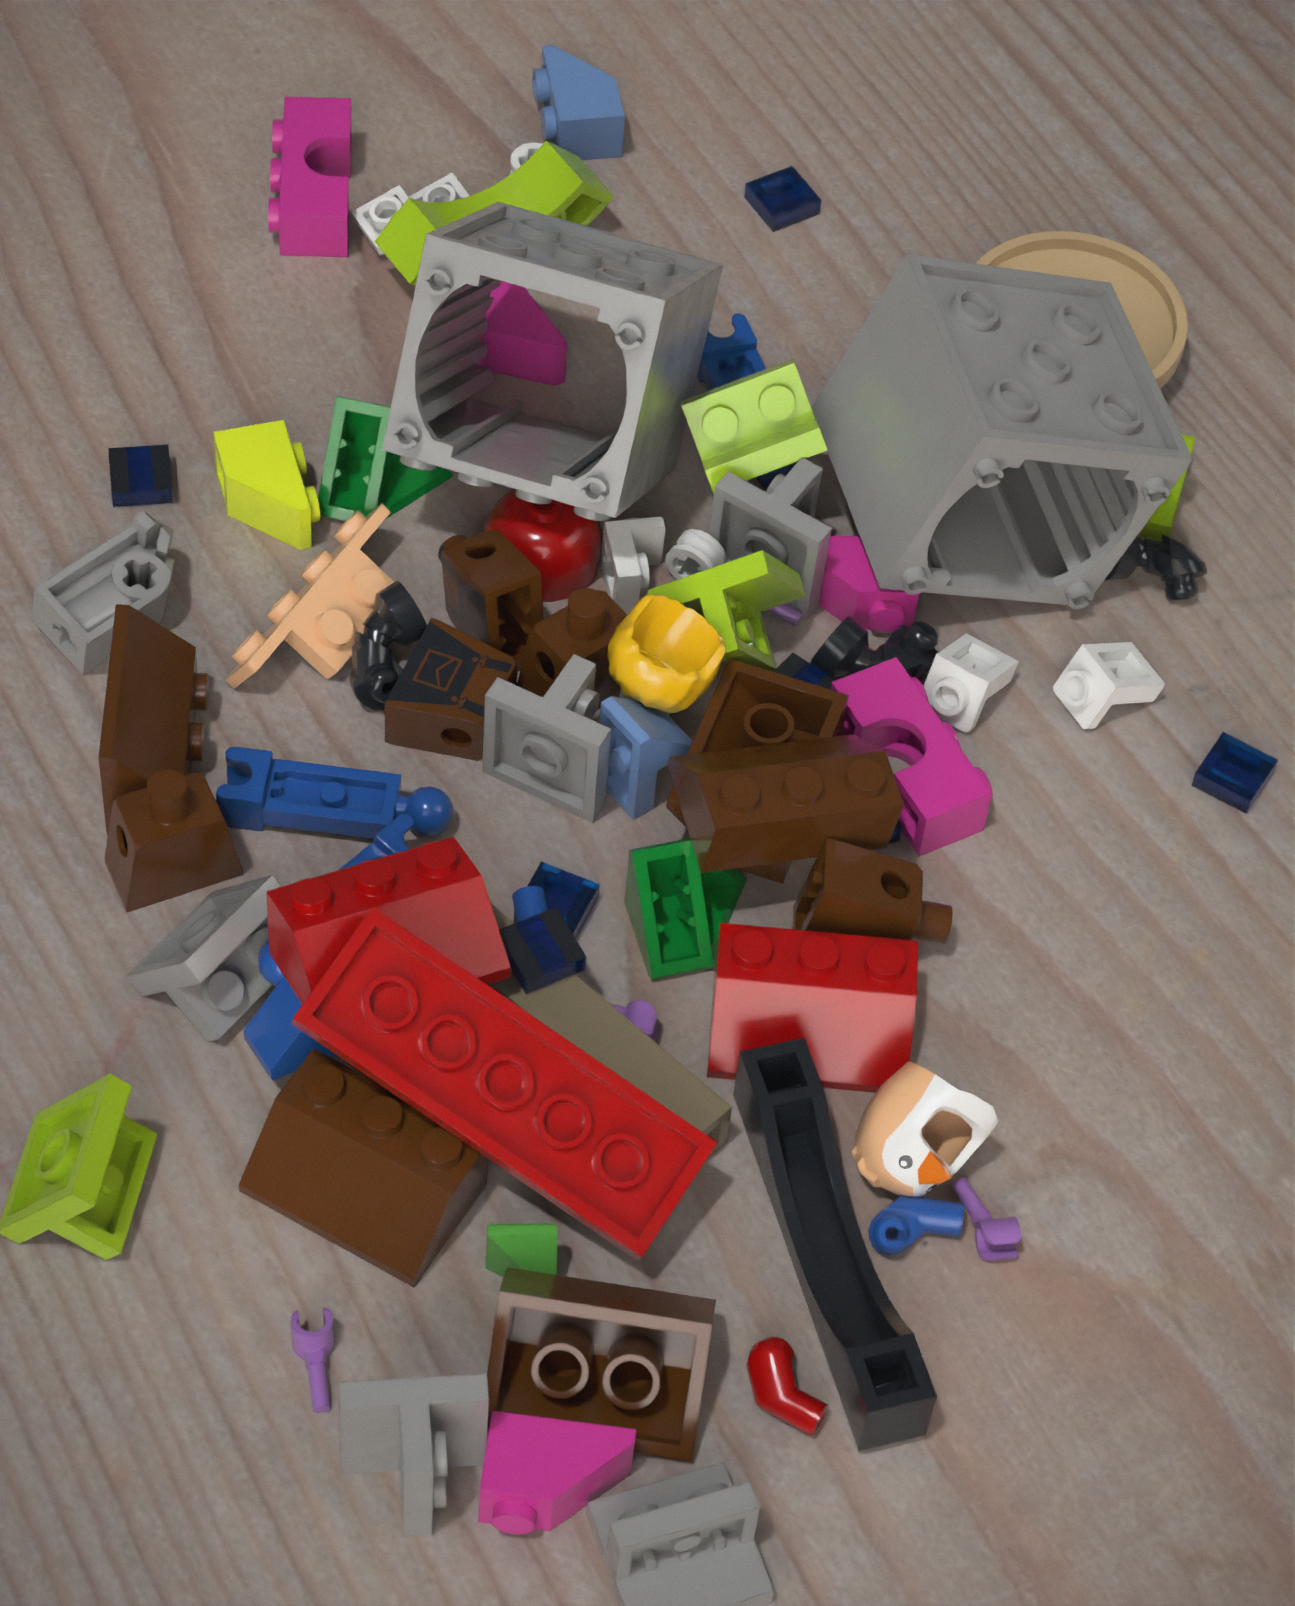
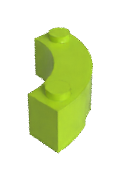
M545 141L517 170L481 192L446 202H425L408 198L403 206L392 215L388 225L374 242L409 284L416 286L425 238L429 232L497 202L587 226L615 196L578 155Z

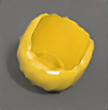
M662 594L646 595L637 602L629 614L616 627L610 639L607 653L609 675L621 687L622 694L625 697L640 701L645 707L658 709L666 714L676 713L687 709L709 689L717 676L726 652V644L722 641V636L714 627L709 625L706 619L693 608L685 607L677 600L668 599Z

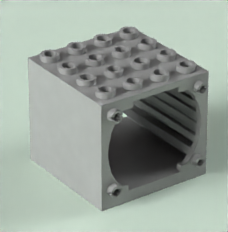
M501 202L492 204L427 233L382 450L401 455L400 462L411 468L434 470L438 466L458 472L457 478L460 481L473 486L492 487L494 483L514 488L516 489L515 495L528 502L549 504L552 500L572 505L574 506L573 512L586 519L608 521L610 517L616 518L676 467L687 421L680 401L688 399L693 395L723 264ZM502 281L600 308L597 321L611 326L615 333V340L622 349L626 365V406L619 429L616 428L604 437L521 413L523 401L516 400L503 408L469 398L495 382L491 368L477 365L476 362L488 356L487 343L480 341L482 334L487 332L488 320L485 317L494 297H490L491 291L500 287Z
M905 255L811 407L880 589L902 590L909 595L925 592L1069 605L1072 609L1084 608L1091 603L1089 600H1093L1094 593L1159 505L1167 500L1166 496L1171 495V489L1193 461L1111 283L926 256Z

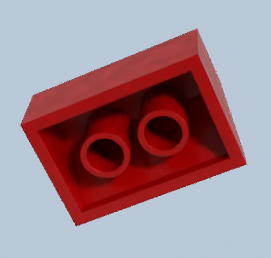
M454 836L266 891L269 954L302 1005L372 906L488 985L511 977V966L483 877Z
M720 923L714 967L707 1077L735 1080L740 1051L805 1038L823 1088L876 1093L887 1079L910 1061L917 1000L919 941Z

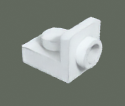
M662 517L627 518L604 522L600 561L608 595L627 615L639 601L640 589H647L649 587V565H657L662 561L666 531Z
M966 633L935 655L923 686L927 693L928 703L942 721H946L953 727L967 733L976 726L985 701L1011 682L1019 661Z
M1132 642L1082 644L1054 684L1053 691L1083 729H1094L1112 705L1154 702L1166 684Z

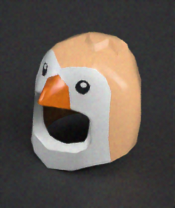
M908 1061L881 1085L866 1106L855 1133V1146L852 1154L859 1172L874 1188L881 1187L899 1196L919 1197L925 1195L939 1184L951 1179L952 1175L962 1167L975 1150L995 1130L998 1119L994 1107L975 1094L958 1090L931 1071Z

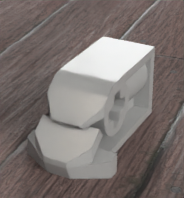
M144 510L133 516L131 526L34 587L31 620L82 675L110 658L116 604L130 605L158 624L163 620L175 560L168 558L173 530L168 525L154 519Z

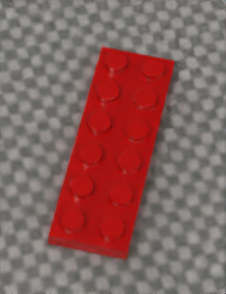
M373 906L291 1022L293 1026L637 1261L644 1256L718 1143Z

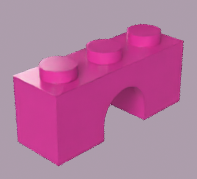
M284 97L283 120L273 119L272 151L273 153H282L281 158H271L270 191L280 193L279 198H269L268 231L279 233L280 256L348 257L349 178H351L352 148L351 98Z
M897 657L831 682L830 690L849 695L842 736L853 734L885 750L887 756L901 759L911 766L894 773L904 803L897 826L918 857L984 831L989 805L993 797L990 781L981 768L974 767L960 748L959 739L953 727L948 722L940 720L928 703L927 693L922 683L916 677L909 676Z

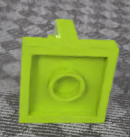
M793 359L680 401L713 493L717 483L728 471L747 481L798 462L802 457L806 459L827 451L821 430L814 417Z
M763 550L647 590L648 595L662 594L668 599L677 600L685 607L693 608L702 615L707 623L713 626L722 636V641L726 644V652L722 661L727 663L728 659L731 658L770 671L775 670L776 666L761 612L806 597L800 573Z
M109 1073L35 1113L0 1219L1 1235L21 1244L47 1230H51L104 1260H108L122 1252L157 1138V1133L124 1115L132 1090L130 1084Z

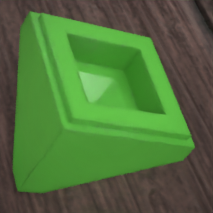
M554 1223L487 1225L486 1269L503 1278L507 1267L557 1275V1225H554Z

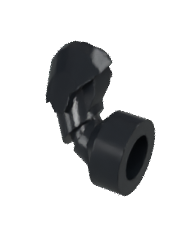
M1138 534L1104 581L1126 579L1134 572L1136 566H1141L1146 573L1161 577V581L1165 582L1166 586L1165 596L1171 601H1178L1195 597L1198 592L1195 578L1206 575L1208 572L1206 563L1190 547L1161 534L1162 540L1150 536H1145V539H1142Z
M399 581L392 583L375 594L373 611L362 623L364 625L363 634L355 631V644L352 646L350 686L356 698L364 706L372 710H385V702L403 671L402 667L393 659L392 650L388 648V645L393 641L408 647L421 638L427 626L415 601Z
M848 616L819 648L810 664L823 675L838 678L846 677L897 657L909 676L917 678L930 671L935 655L938 653L935 649L938 637L936 631L929 624L915 621L909 627L902 625L890 635L884 644L880 645L876 650H872L869 648L868 631Z

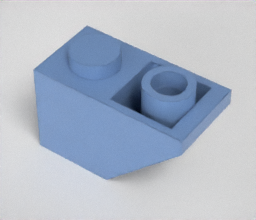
M554 45L542 46L541 69H533L532 87L535 102H544L545 106L541 107L543 139L552 140L553 144L578 155L581 160L622 157L625 114L616 78Z

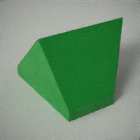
M336 396L318 494L320 516L346 521L357 510L366 517L380 504H383L391 511L386 517L387 519L454 476L448 469L438 466L434 470H420L408 467L400 462L401 455L382 450L390 406Z
M690 838L629 850L624 903L648 976L651 979L714 967L713 959L717 952L720 923H729L747 881V878L734 868L701 873Z

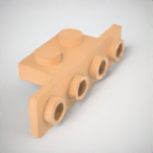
M380 504L366 517L359 510L354 512L333 535L340 543L334 552L329 554L324 549L302 571L300 577L307 583L301 591L296 594L292 589L288 590L268 611L266 617L273 622L268 630L262 635L256 629L233 652L231 657L238 665L225 679L233 689L252 676L283 640L327 680L335 675L352 655V646L355 644V631L363 634L364 625L362 623L373 611L375 594L394 583L386 573L360 550L391 513L385 505Z

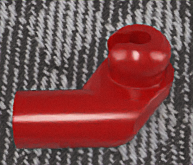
M776 1336L768 1337L754 1344L749 1352L746 1367L755 1403L762 1410L814 1436L827 1413L829 1404L796 1387L791 1359L794 1358L792 1347L786 1340Z

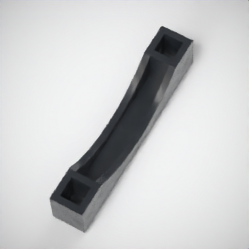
M805 1038L740 1051L733 1096L858 1451L924 1436L927 1434L937 1395L914 1333L902 1320L888 1298L862 1239L841 1171L826 1095Z

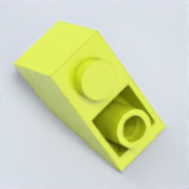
M284 420L213 432L215 472L228 516L299 550L312 548L311 523L320 521L318 497L314 486L304 487L302 478L307 477L304 451L300 442H290Z

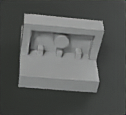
M802 457L786 476L778 474L772 480L766 492L728 471L715 486L709 534L719 541L725 549L727 562L763 550L800 573L806 597L786 604L801 612L800 619L806 622L819 605L832 532L831 527L815 519L823 468Z
M573 654L544 697L497 677L485 694L482 772L592 823L605 806L611 728L592 720L600 701V694L594 691L596 664Z
M273 875L212 891L126 978L142 997L166 992L206 1041L220 1039L273 985L266 981L260 973L258 957L260 949L269 940L266 891L282 886Z
M487 1373L338 1382L341 1474L399 1471L403 1537L432 1536L433 1509L446 1508L445 1476H447V1468L484 1465L489 1407Z
M724 1462L587 1502L586 1516L619 1606H764L772 1603L774 1588L754 1540L760 1505L750 1481L733 1486Z

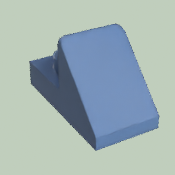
M611 696L601 702L600 724L611 728L606 791L634 821L654 809L657 771L668 765L669 757L687 754L692 740L666 713L658 709L645 707L639 701Z

